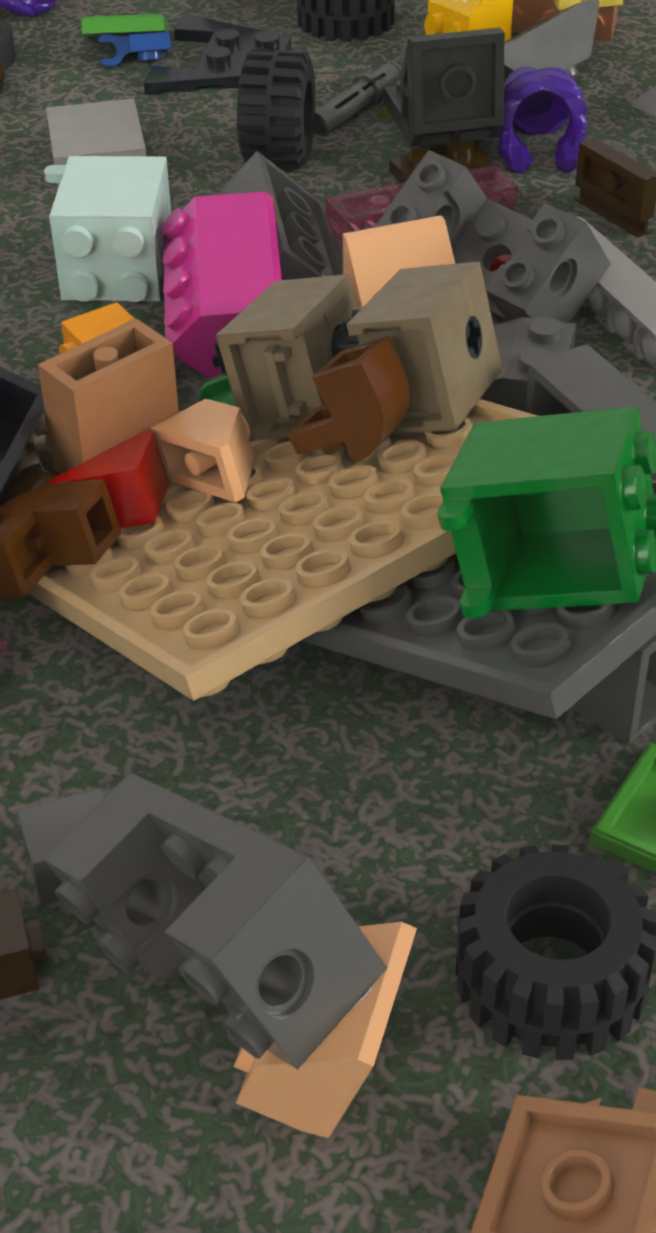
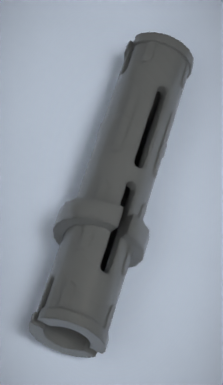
M386 60L371 73L364 72L358 75L349 88L315 110L313 133L326 137L328 133L351 119L367 106L379 104L384 98V87L396 86V82L400 80L401 66L394 60Z

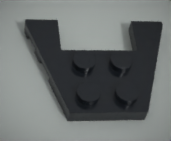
M182 14L174 28L175 40L209 43L195 69L153 66L144 81L145 95L161 94L160 90L170 89L192 92L197 91L199 87L222 85V89L238 88L241 69L251 49L290 51L291 37L271 31H262L190 14Z

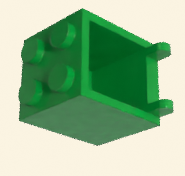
M638 406L477 422L473 424L440 487L443 503L437 513L441 529L451 531L465 586L459 601L465 618H480L490 611L639 603L647 574L656 572V495L653 492L650 476L656 473V443L651 431L642 432Z

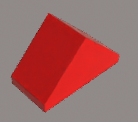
M145 430L49 480V484L104 479L120 529L154 523L169 486L154 434L149 430Z

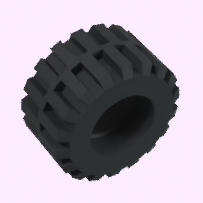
M297 0L298 26L302 27V31L305 33L312 32V37L318 39L326 36L327 41L343 38V42H351V38L357 37L360 41L367 40L368 35L377 37L382 35V30H390L391 25H394L395 0Z
M251 49L241 69L237 99V133L243 160L246 163L258 151L278 168L301 169L310 155L315 122V75L309 54L305 51Z
M552 844L551 852H540L536 845L520 848L518 858L513 859L509 855L503 854L492 860L491 872L479 870L472 878L470 892H464L459 910L456 975H458L457 990L461 1002L470 1001L469 1016L479 1028L490 1020L493 1021L492 1039L507 1047L513 1036L524 1040L522 1055L538 1059L541 1045L556 1047L557 1060H574L577 1044L584 1043L590 1056L606 1050L608 1033L619 1042L629 1034L632 1019L639 1020L645 1008L656 951V914L654 909L647 908L648 895L640 884L627 885L629 872L615 863L606 867L600 864L601 855L585 850L582 856L568 853L569 846ZM539 937H556L579 945L589 954L572 959H553L538 955L524 947L521 943Z

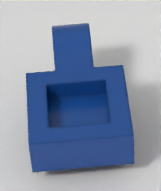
M169 31L131 34L128 36L104 34L98 38V43H111L116 49V54L113 58L101 59V65L107 67L119 64L125 54L137 53L138 61L162 59L161 51L171 49Z

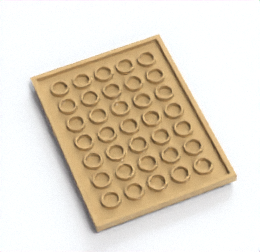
M480 399L456 431L392 433L368 457L354 463L347 447L331 454H324L320 448L297 455L289 438L254 440L250 442L255 462L243 499L235 503L170 482L154 523L121 528V535L96 564L52 566L28 594L194 701L200 697L214 695L225 689L233 678L258 664H265L279 659L285 654L287 648L315 632L332 629L342 621L345 615L368 602L382 600L395 592L397 586L422 572L432 571L443 566L448 561V557L456 553L451 531L442 530L437 515L443 503L440 487L473 424L477 422L535 417L537 415Z

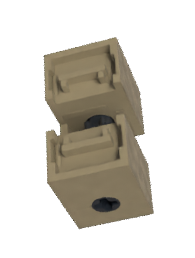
M480 261L400 269L363 307H357L349 274L274 281L216 334L217 341L214 343L216 354L212 357L214 367H221L222 373L227 372L236 406L240 407L241 413L250 428L249 440L289 438L287 433L314 408L325 405L312 376L340 351L389 336L401 361L410 387V404L407 414L392 433L456 431L502 371Z

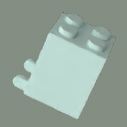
M69 156L66 165L47 166L44 169L45 180L49 183H60L49 218L61 300H78L83 302L90 300L160 301L164 286L162 227L171 214L167 158L156 156Z

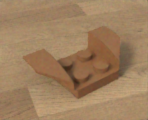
M639 1087L633 1110L600 1106L602 1097L586 1103H576L516 1095L471 1233H656V1091Z

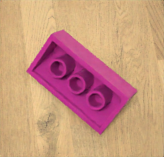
M266 191L195 196L182 210L180 208L174 210L162 227L165 338L173 343L175 357L208 379L222 374L221 367L215 368L212 357L216 354L214 343L217 341L216 334L274 281L282 280L274 200Z

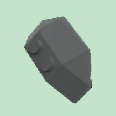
M584 0L567 7L504 42V83L509 74L520 67H533L536 69L561 67L567 70L571 76L578 73L575 65L591 57L600 4L599 0Z

